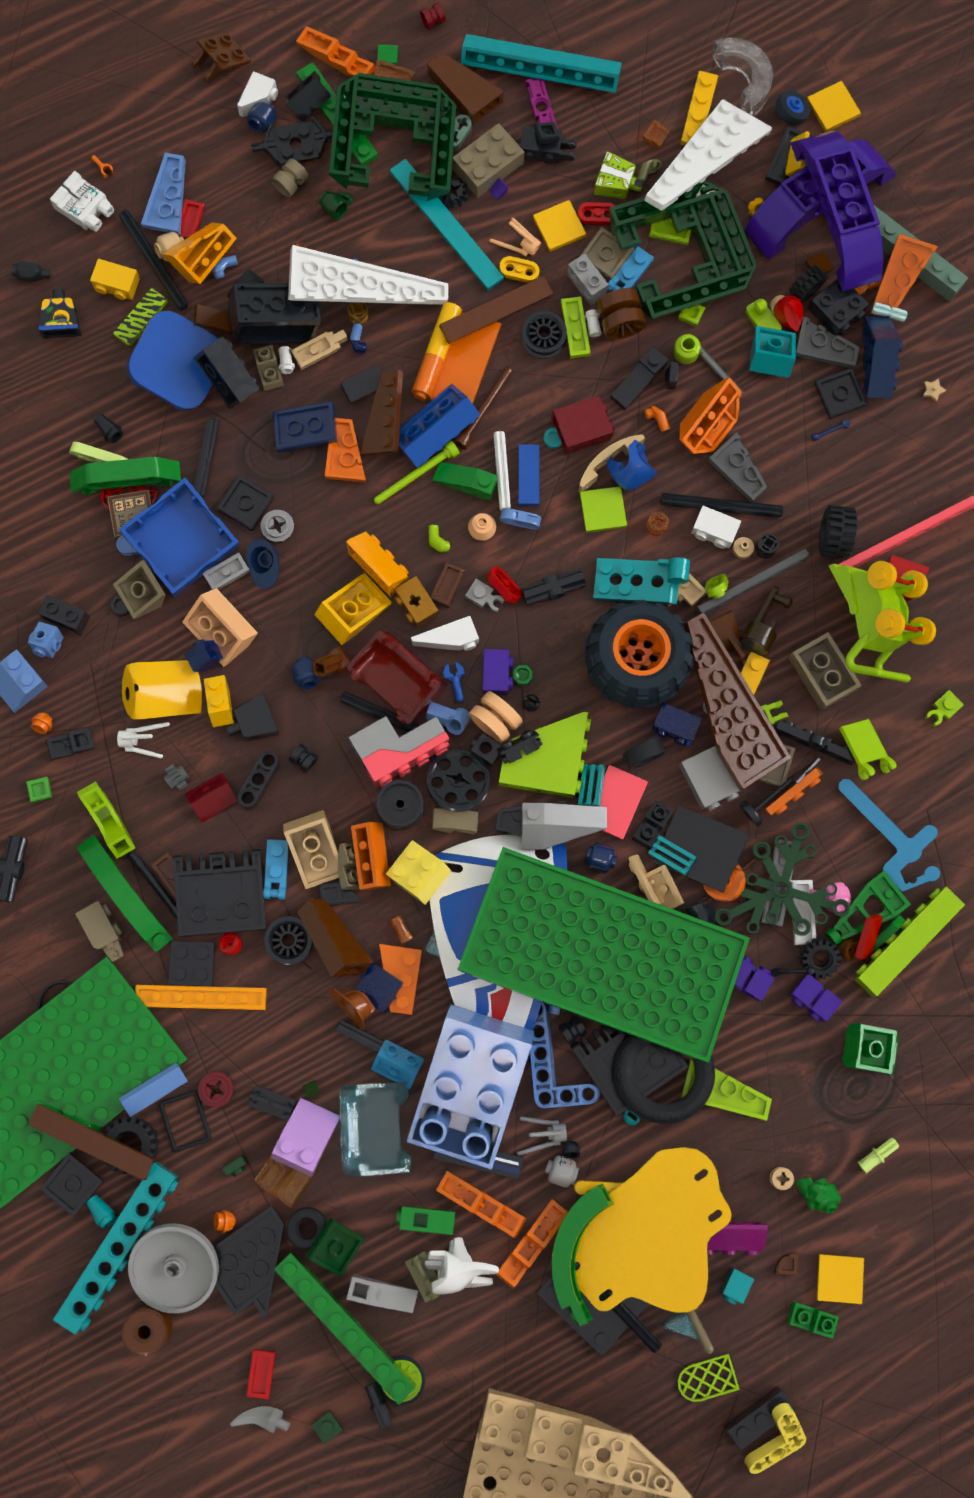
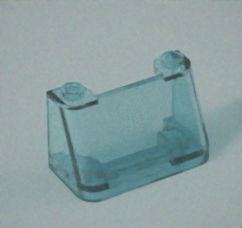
M405 1082L342 1086L340 1090L342 1165L345 1175L366 1176L409 1172L411 1157L407 1154L406 1150H401L399 1105L404 1104L408 1098Z

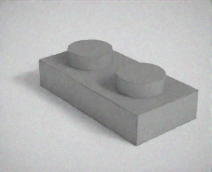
M238 552L205 571L203 575L212 590L215 588L220 590L246 575L250 570Z

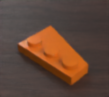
M335 418L337 442L328 444L325 479L366 483L352 419Z
M819 767L815 768L798 784H795L768 806L766 810L770 815L774 813L779 815L788 808L785 805L791 799L795 802L804 795L803 789L808 785L812 788L821 781L819 777L823 772Z

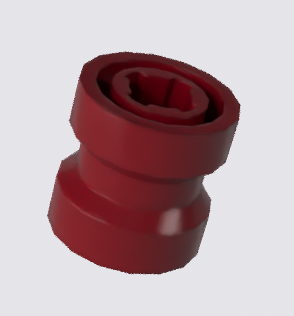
M438 2L429 9L424 8L420 10L422 22L427 30L433 28L437 23L442 24L446 22L444 10Z

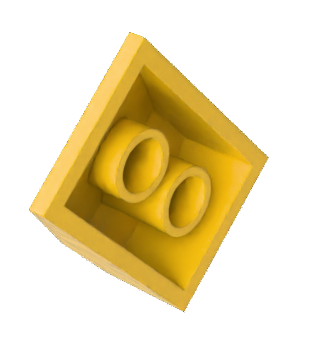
M364 572L323 601L314 615L343 645L386 610L392 602Z

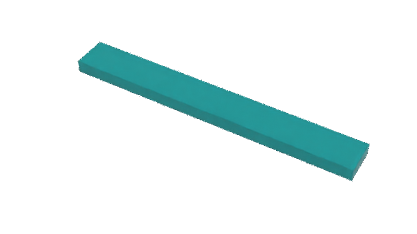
M406 159L390 169V174L487 291L504 280V276L438 197L427 201L426 196L408 194L410 172H417Z

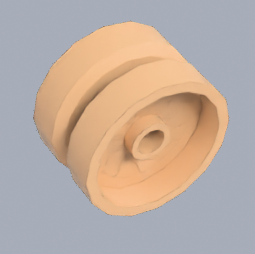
M488 691L480 699L482 706L475 705L468 715L484 733L501 744L510 737L508 729L516 730L523 721L508 703L493 692Z

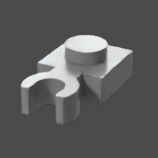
M475 579L465 595L466 599L481 608L488 604L490 610L495 613L498 612V608L493 603L495 601L504 603V599L501 596L492 595L494 592L493 588L478 579Z

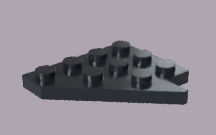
M273 1205L214 1246L219 1262V1275L215 1287L234 1315L251 1303L255 1304L263 1318L268 1315L276 1273L274 1269L277 1267L285 1226Z

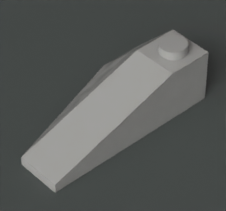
M522 803V850H544L551 846L607 829V807Z

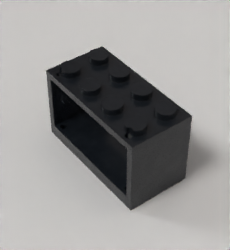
M289 283L233 284L227 305L232 344L306 343L315 338L321 323L319 301L288 300Z

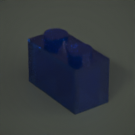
M662 703L651 730H654L655 734L660 737L666 738L668 736L675 739L674 742L681 746H686V744L690 746L702 719Z

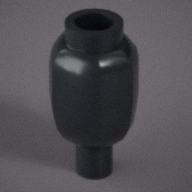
M20 261L12 266V276L17 277L21 281L33 282L40 280L42 277L50 278L51 270L42 269L40 265L33 262Z

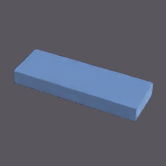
M175 1063L126 1093L119 1100L131 1117L188 1080L178 1064Z

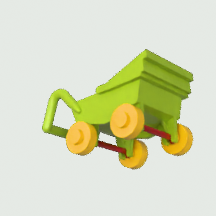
M885 561L873 563L868 571L847 565H828L849 604L850 613L856 617L859 640L846 656L847 668L853 673L909 682L911 679L910 675L884 670L883 664L895 649L904 645L907 641L910 640L918 645H927L935 638L936 626L930 619L917 617L908 623L909 609L903 597L904 595L908 598L916 599L924 595L928 587L926 576L921 572L911 570L899 578L897 577L895 567ZM862 648L882 652L876 659L874 667L854 663L855 657Z

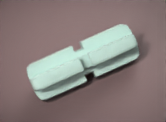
M875 302L872 308V313L885 317L889 316V318L904 322L907 317V311L895 307L890 308V306Z

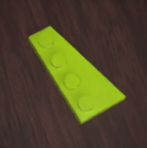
M691 1057L681 1099L690 1091L695 1078V1068ZM715 1068L713 1090L705 1105L767 1121L772 1099Z

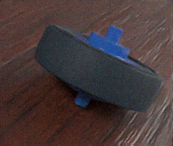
M786 90L782 92L775 102L778 115L788 124L800 125L810 114V106L807 100L796 91Z

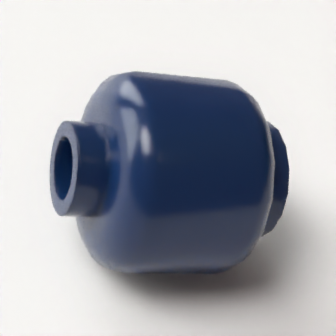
M258 102L247 114L249 127L259 133H265L268 130L269 124L273 126L277 119L273 106L265 102Z
M301 657L291 667L294 682L302 689H312L321 680V676H316L313 672L312 663L315 661L314 659Z
M596 842L593 846L589 845L584 862H587V867L591 870L607 873L609 868L614 869L617 856H614L613 847Z

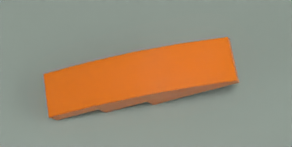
M307 26L296 40V43L310 54L349 77H353L358 73L372 75L376 69L373 63L359 58L356 51L340 45L338 39Z
M449 1171L445 1173L436 1189L439 1193L514 1238L517 1237L527 1219Z
M551 1199L502 1264L498 1274L495 1275L511 1288H514L559 1229L568 1211Z

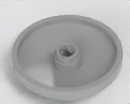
M163 1224L150 1229L138 1240L130 1254L128 1274L135 1293L147 1305L161 1312L183 1313L197 1308L210 1296L217 1283L219 1262L214 1247L202 1233L182 1224Z

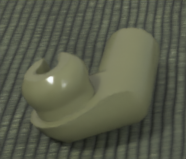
M652 159L642 163L637 178L644 180L643 184H645L648 175L661 169L662 162L659 159Z

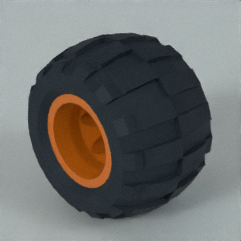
M632 600L631 603H620L611 607L608 612L597 619L587 637L584 656L588 676L592 684L610 702L613 700L625 708L643 707L648 709L669 701L686 683L694 660L690 649L693 643L690 633H687L684 628V622L677 614H671L667 611V607L660 603L654 605L646 603L645 600ZM633 639L637 642V645L631 646L628 641ZM649 642L652 647L647 649L644 647V643ZM620 651H625L627 656L622 657ZM635 654L642 656L640 661L634 659ZM655 656L657 661L651 662L649 657ZM642 667H644V668H646L647 670L642 671V670H639V669L642 668Z

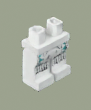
M74 171L63 183L64 187L61 186L50 198V201L55 210L80 225L84 230L89 228L97 232L102 225L101 220L98 218L102 213L106 217H110L114 212V208L108 202L104 193L90 185L80 174Z

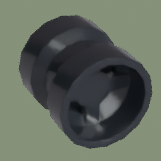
M772 533L763 534L755 547L757 555L763 559L771 558L778 549V538Z
M300 744L292 752L288 760L293 764L299 765L300 770L307 773L318 760V756L308 752L307 747Z
M577 1015L570 1019V1023H563L558 1026L569 1045L575 1042L577 1036L583 1037L588 1034Z

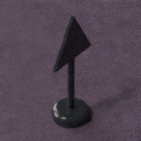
M817 758L787 778L785 783L756 807H753L747 801H743L739 804L740 808L752 823L759 827L763 823V819L758 811L790 784H798L821 759Z

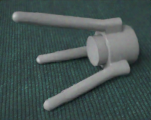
M523 1116L519 1118L521 1121L551 1126L547 1127V1131L529 1133V1136H548V1140L552 1141L518 1151L516 1153L518 1156L550 1146L560 1145V1142L567 1141L566 1125L559 1124V1120L549 1121Z

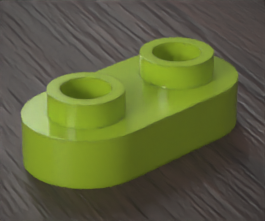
M725 574L714 576L706 582L705 591L708 597L717 599L725 595L724 591L727 590L729 583Z

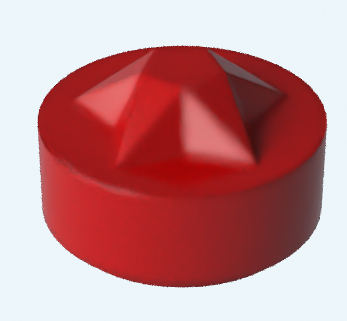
M234 933L223 935L219 941L220 950L228 956L237 954L242 947L240 937Z

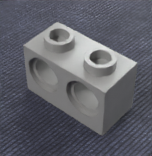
M586 254L581 255L568 264V277L590 306L597 302L600 297L607 294L609 284Z

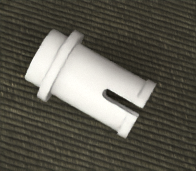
M595 309L586 311L584 317L587 321L589 337L602 335L598 319L599 313Z
M288 346L280 347L278 349L280 357L279 370L282 374H291L295 368V364L292 363L291 348Z

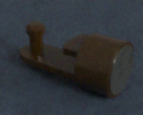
M777 586L773 587L756 620L748 623L740 638L741 644L753 653L767 655L777 638L775 632L777 620L772 619L769 626L763 623L774 601L784 605V608L787 609L793 603L792 598H786L778 594L779 587Z

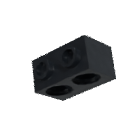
M46 595L38 611L43 620L79 635H82L90 618L85 610L50 595Z

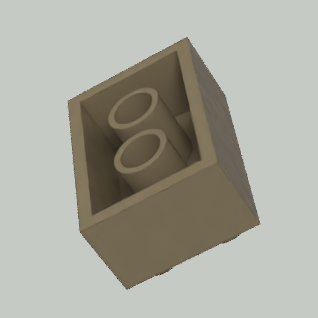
M498 123L452 158V170L463 182L467 183L471 192L479 198L493 187L498 178L504 179L524 164V151Z
M829 632L792 652L788 658L820 711L856 692L862 686L856 675L847 668L846 659Z

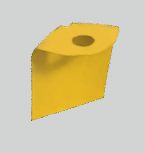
M194 660L135 662L126 665L122 679V700L128 715L132 719H149L201 713L202 687ZM134 684H137L139 687L137 692L134 690ZM127 687L129 688L130 692L129 700L126 699Z

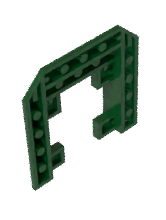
M364 73L354 75L337 86L329 176L346 189L348 185L368 188L370 166L351 163L353 134L373 136L374 125L413 130V143L431 145L429 175L410 172L408 194L426 196L427 201L450 193L456 104L438 85Z
M703 181L693 186L692 190L688 193L685 192L680 195L678 200L662 211L644 201L645 197L609 208L612 236L616 237L621 251L640 245L641 241L636 229L671 219L676 234L693 230L705 260L704 264L694 266L691 269L696 282L694 285L662 295L656 279L636 285L635 289L642 304L641 309L651 320L745 291L757 263L728 191Z

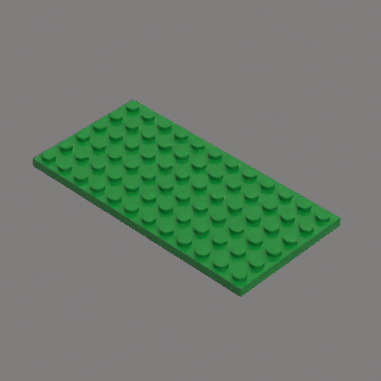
M502 847L457 971L709 1063L750 938Z
M108 956L0 1040V1209L63 1160L68 1153L76 1149L28 1125L37 1104H42L99 1131L125 1110L119 1100L120 1097L171 1065L177 1063L180 1066L188 1060Z

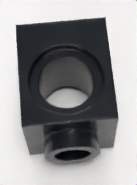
M484 733L480 737L476 736L470 744L472 748L471 753L481 758L491 768L501 755L496 750L501 747L500 744ZM486 744L492 750L488 754H483L479 748Z

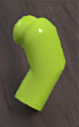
M428 526L429 545L438 552H448L450 543L439 537V526Z

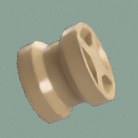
M776 1167L770 1172L769 1181L774 1188L787 1190L793 1185L794 1176L789 1169Z

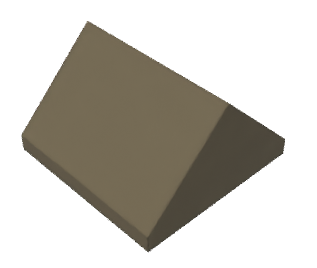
M145 560L140 561L113 583L133 619H137L162 607L165 593Z

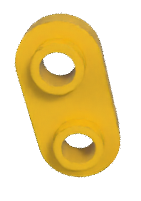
M507 256L500 262V273L505 278L529 283L538 279L539 267L535 262ZM511 267L513 270L507 271L506 268ZM531 272L532 275L527 276L526 273Z

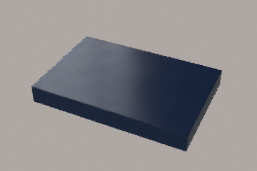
M332 401L273 411L277 452L337 442L335 409Z

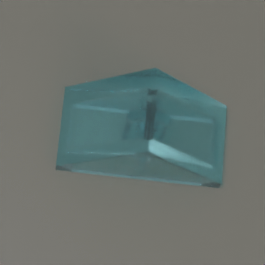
M686 1312L677 1313L662 1323L665 1329L699 1340Z

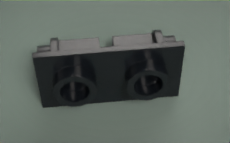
M526 730L519 735V738L513 741L509 739L501 743V747L496 750L501 755L504 754L501 756L503 763L511 764L522 758L519 751L521 749L524 750L525 755L540 749L539 746L543 744L539 737L535 738L539 736V733L535 730Z
M255 1085L254 1090L250 1094L248 1106L288 1121L296 1100Z

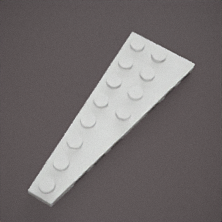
M722 99L650 189L644 201L662 211L678 200L680 195L692 190L693 186L697 183H702L707 176L712 173L715 174L732 162L734 157L746 152L751 145H756L761 138L766 135L769 136L772 127Z
M292 245L290 250L288 300L440 305L448 301V283Z

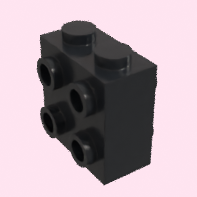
M837 278L812 299L808 309L833 335L837 336L840 333L845 334L852 327L851 324L855 320L859 322L867 314L865 311L869 303L854 288L842 292Z

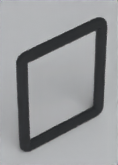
M190 1091L159 1103L162 1118L174 1152H179L211 1140L210 1130L197 1091ZM194 1095L207 1137L176 1148L163 1105Z

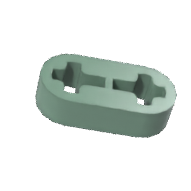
M458 115L455 118L454 137L456 135V142L453 144V151H457L462 146L471 131L472 123L467 115ZM463 123H466V126H463L461 130H459V124L462 125Z

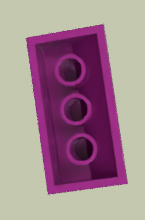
M730 1221L727 1226L709 1239L707 1255H713L714 1250H721L724 1255H736V1251H745V1255H758V1251L765 1250L768 1225L762 1222Z

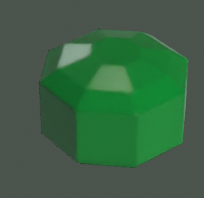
M518 665L513 670V681L518 686H527L532 681L533 671L527 665Z

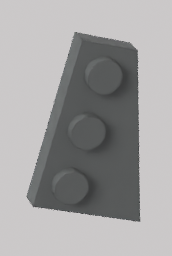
M803 316L796 347V356L847 368L853 367L854 369L857 363L859 347L839 335H833L826 331L825 327L818 326L810 322L809 318Z
M738 432L709 457L708 462L750 502L756 500L766 490L767 485L757 467L753 465L749 458V452L743 447Z

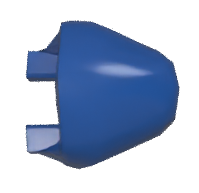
M635 439L629 445V461L624 469L623 464L615 462L613 457H610L607 461V467L612 479L625 491L639 488L658 474L647 461L644 453L646 447Z

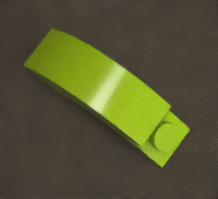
M95 781L78 791L79 798L95 820L107 846L116 859L134 850L135 845L127 829L97 782Z

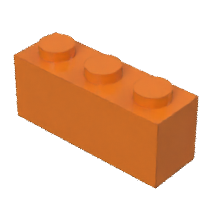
M366 822L352 825L351 831L359 890L390 887L391 881L386 875L389 866L383 823Z

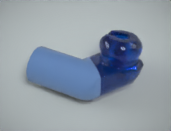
M359 323L353 324L350 339L353 351L357 354L366 353L367 344L360 342L363 327Z

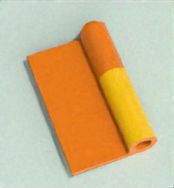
M443 303L411 390L414 398L420 401H432L448 386L453 384L473 404L501 323L495 322L448 344L439 325L463 314V311L454 303Z

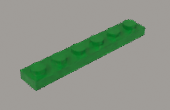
M312 62L297 71L296 74L300 82L314 71L320 76L321 84L329 91L331 97L319 108L333 127L336 94ZM353 134L352 155L361 165H367L377 159L378 153L366 136Z

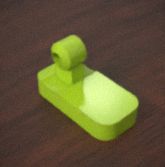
M758 299L747 306L745 313L755 328L760 326L777 330L782 329L774 314L767 307V302L764 299Z

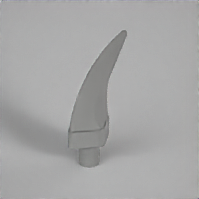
M260 1406L243 1412L230 1423V1426L256 1424L274 1433L277 1428L287 1431L290 1422L282 1419V1410L270 1406Z

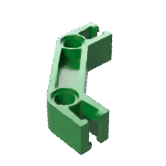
M159 457L88 463L70 472L71 493H78V491L82 490V494L88 496L100 489L148 484L171 487L172 481L174 483L181 481L180 462Z

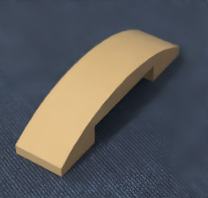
M643 434L621 439L599 453L584 472L578 491H585L597 482L598 474L596 471L607 464L610 457L614 458L622 451L628 457L629 445L634 439L644 444L645 437Z

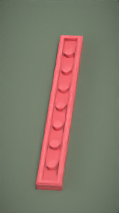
M974 495L838 565L857 568L974 508Z

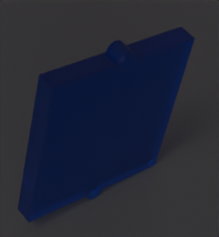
M373 962L365 975L361 976L362 980L356 990L363 992L375 1008L385 1013L392 1001L396 1000V994L404 982Z

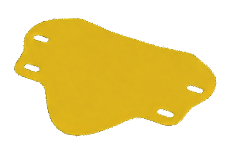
M685 1147L661 1150L635 1175L609 1193L613 1205L603 1210L590 1222L579 1242L576 1253V1262L580 1263V1268L576 1270L577 1284L579 1290L599 1311H609L626 1298L634 1297L676 1313L689 1312L697 1309L705 1297L708 1283L707 1243L714 1234L729 1224L732 1216L731 1210L720 1191L717 1170L704 1153L697 1149ZM702 1169H706L708 1175L700 1181H696L694 1176ZM716 1210H721V1217L714 1222L708 1220L709 1215ZM607 1289H611L612 1295L605 1301H600V1294Z

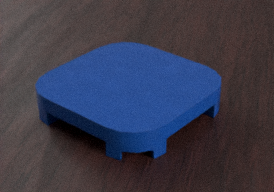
M161 311L155 314L147 323L127 361L126 367L132 381L131 383L136 387L140 386L171 404L176 410L185 411L198 407L205 399L212 384L193 357L218 340V338L203 328L195 326L193 322L175 312Z

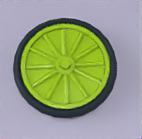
M408 1356L393 1357L392 1359L416 1384V1388L399 1404L401 1406L408 1405L417 1400L422 1394L425 1387V1373L420 1364L413 1358ZM378 1383L382 1396L390 1403L398 1405Z

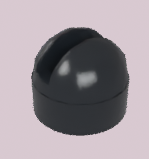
M529 694L524 698L523 707L525 710L534 712L539 708L540 700L536 695ZM529 698L530 700L536 702L537 704H536V706H535L533 703H531V702H529V701H526V700Z
M572 1140L566 1141L562 1148L563 1157L578 1158L580 1156L579 1144Z

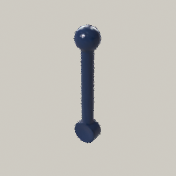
M846 419L840 425L819 434H812L811 438L813 441H817L819 437L838 429L849 428L851 423Z

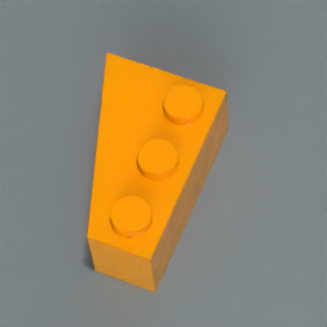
M212 222L162 253V255L188 282L201 284L237 238L224 224Z

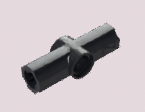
M577 569L562 575L553 574L547 576L541 582L521 588L526 605L529 606L547 599L551 601L561 598L568 592L586 587V582L581 569Z
M8 835L4 857L0 859L1 901L14 903L18 881L22 879L25 868L23 860L28 842L26 838Z

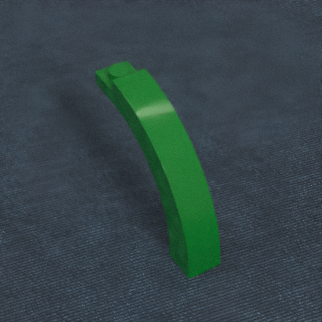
M94 834L77 846L81 856L105 891L155 952L173 940L172 936L143 902L120 871L107 849Z
M600 1184L588 1191L572 1206L559 1228L553 1248L552 1277L557 1299L561 1309L568 1306L571 1307V1317L580 1327L593 1319L577 1284L575 1269L576 1253L581 1237L590 1222L603 1210L613 1205L604 1184Z

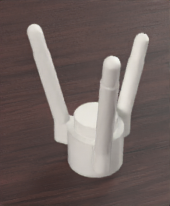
M170 723L126 728V731H119L117 736L118 746L125 747V752H136L161 759L163 758L162 754L136 748L133 745H137L138 739L153 737L152 734H137V732L167 727Z

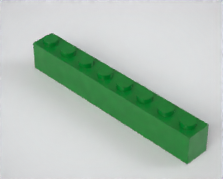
M294 1252L290 1253L274 1269L398 1405L416 1388L413 1380Z

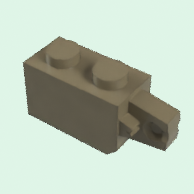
M97 901L75 913L93 948L104 951L112 962L125 956L120 941H122L120 937L122 930L117 922H112L110 918L112 912L107 904L103 905L102 902Z

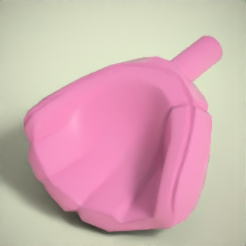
M842 882L834 883L837 886L836 894L824 898L834 902L838 899H844L850 905L851 894L848 887ZM828 886L826 888L828 893H833L835 891L833 886ZM810 889L809 894H812L818 890ZM838 905L836 908L840 913L845 911L843 905Z

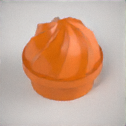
M38 713L31 720V728L39 734H46L52 728V718L47 713Z
M226 1210L215 1213L213 1220L215 1231L225 1233L233 1229L236 1220L232 1213Z

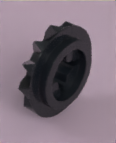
M452 176L450 187L454 190L457 189V197L453 193H448L438 198L445 206L455 208L467 201L469 189L467 183L463 182L461 178L458 179Z

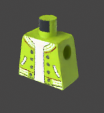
M607 152L595 184L594 194L626 199L629 189L641 192L644 180L634 177L636 168L634 164Z

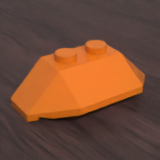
M730 377L725 378L704 392L680 423L679 440L692 454L714 452L738 420L739 397H741L742 391Z

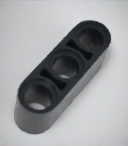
M265 751L259 756L238 794V801L244 809L253 810L258 806L279 769L280 761L274 752ZM272 757L275 759L274 764L269 767L265 766V759ZM263 776L264 782L261 785H255V777ZM247 794L254 796V800L250 804L243 802V798Z

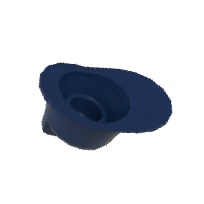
M254 540L249 544L246 551V559L254 584L259 588H271L277 582L280 573L279 553L266 540Z

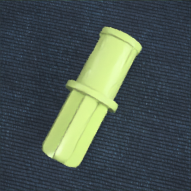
M890 1138L877 1149L872 1148L873 1151L857 1163L867 1174L881 1162L884 1163V1159L898 1149L899 1144L894 1138Z

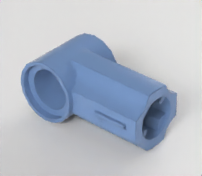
M431 702L426 712V719L428 721L437 717L441 725L445 726L450 733L455 735L461 734L471 720L468 715L469 712L464 708L454 710Z

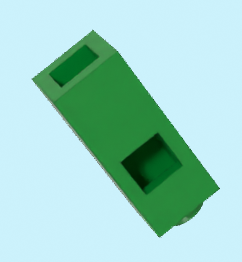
M402 1205V1210H397L396 1224H400V1230L453 1235L455 1211Z

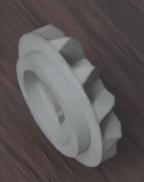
M272 510L261 521L263 535L267 540L275 543L284 542L288 537H291L294 530L292 517L283 510ZM275 519L279 525L283 524V526H281V533H279V531H277L276 529H272L273 527H275Z

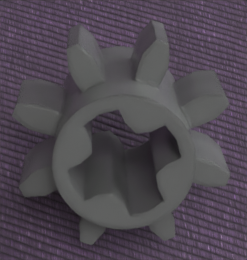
M171 764L164 769L167 774L163 778L172 790L177 787L181 791L188 786L186 780L190 777L181 765L175 767Z

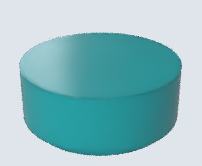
M556 428L548 429L544 434V444L550 449L561 447V440H559Z

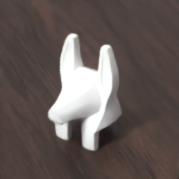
M461 1237L454 1238L449 1242L448 1252L430 1251L428 1259L431 1260L424 1262V1269L437 1270L438 1280L433 1281L431 1285L432 1293L440 1295L459 1292L464 1288L492 1285V1278L479 1277V1275L498 1274L499 1268L495 1265L473 1262Z

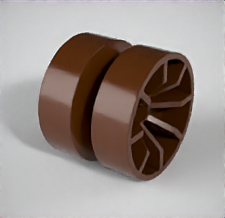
M617 289L597 300V310L599 317L603 320L602 327L607 339L618 340L639 333L646 327L644 313L640 309L641 303L635 289Z

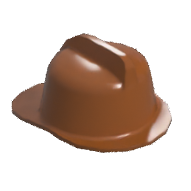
M329 988V994L332 999L349 1015L358 1028L364 1029V1021L375 1010L369 998L363 992L357 990L341 994L336 989Z

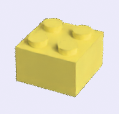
M412 840L386 875L395 884L426 905L450 874L451 870L443 861Z

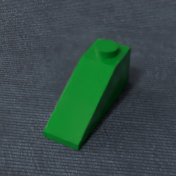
M440 462L432 481L490 502L497 485L498 475L478 468Z

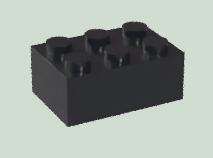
M222 336L193 358L227 407L231 409L258 391L259 387L255 377L250 375L245 369L244 361L234 353V348L230 341L225 340Z

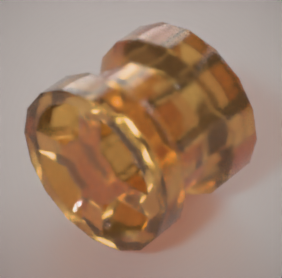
M654 512L650 515L647 522V530L651 535L660 536L666 532L669 524L667 515L663 512Z

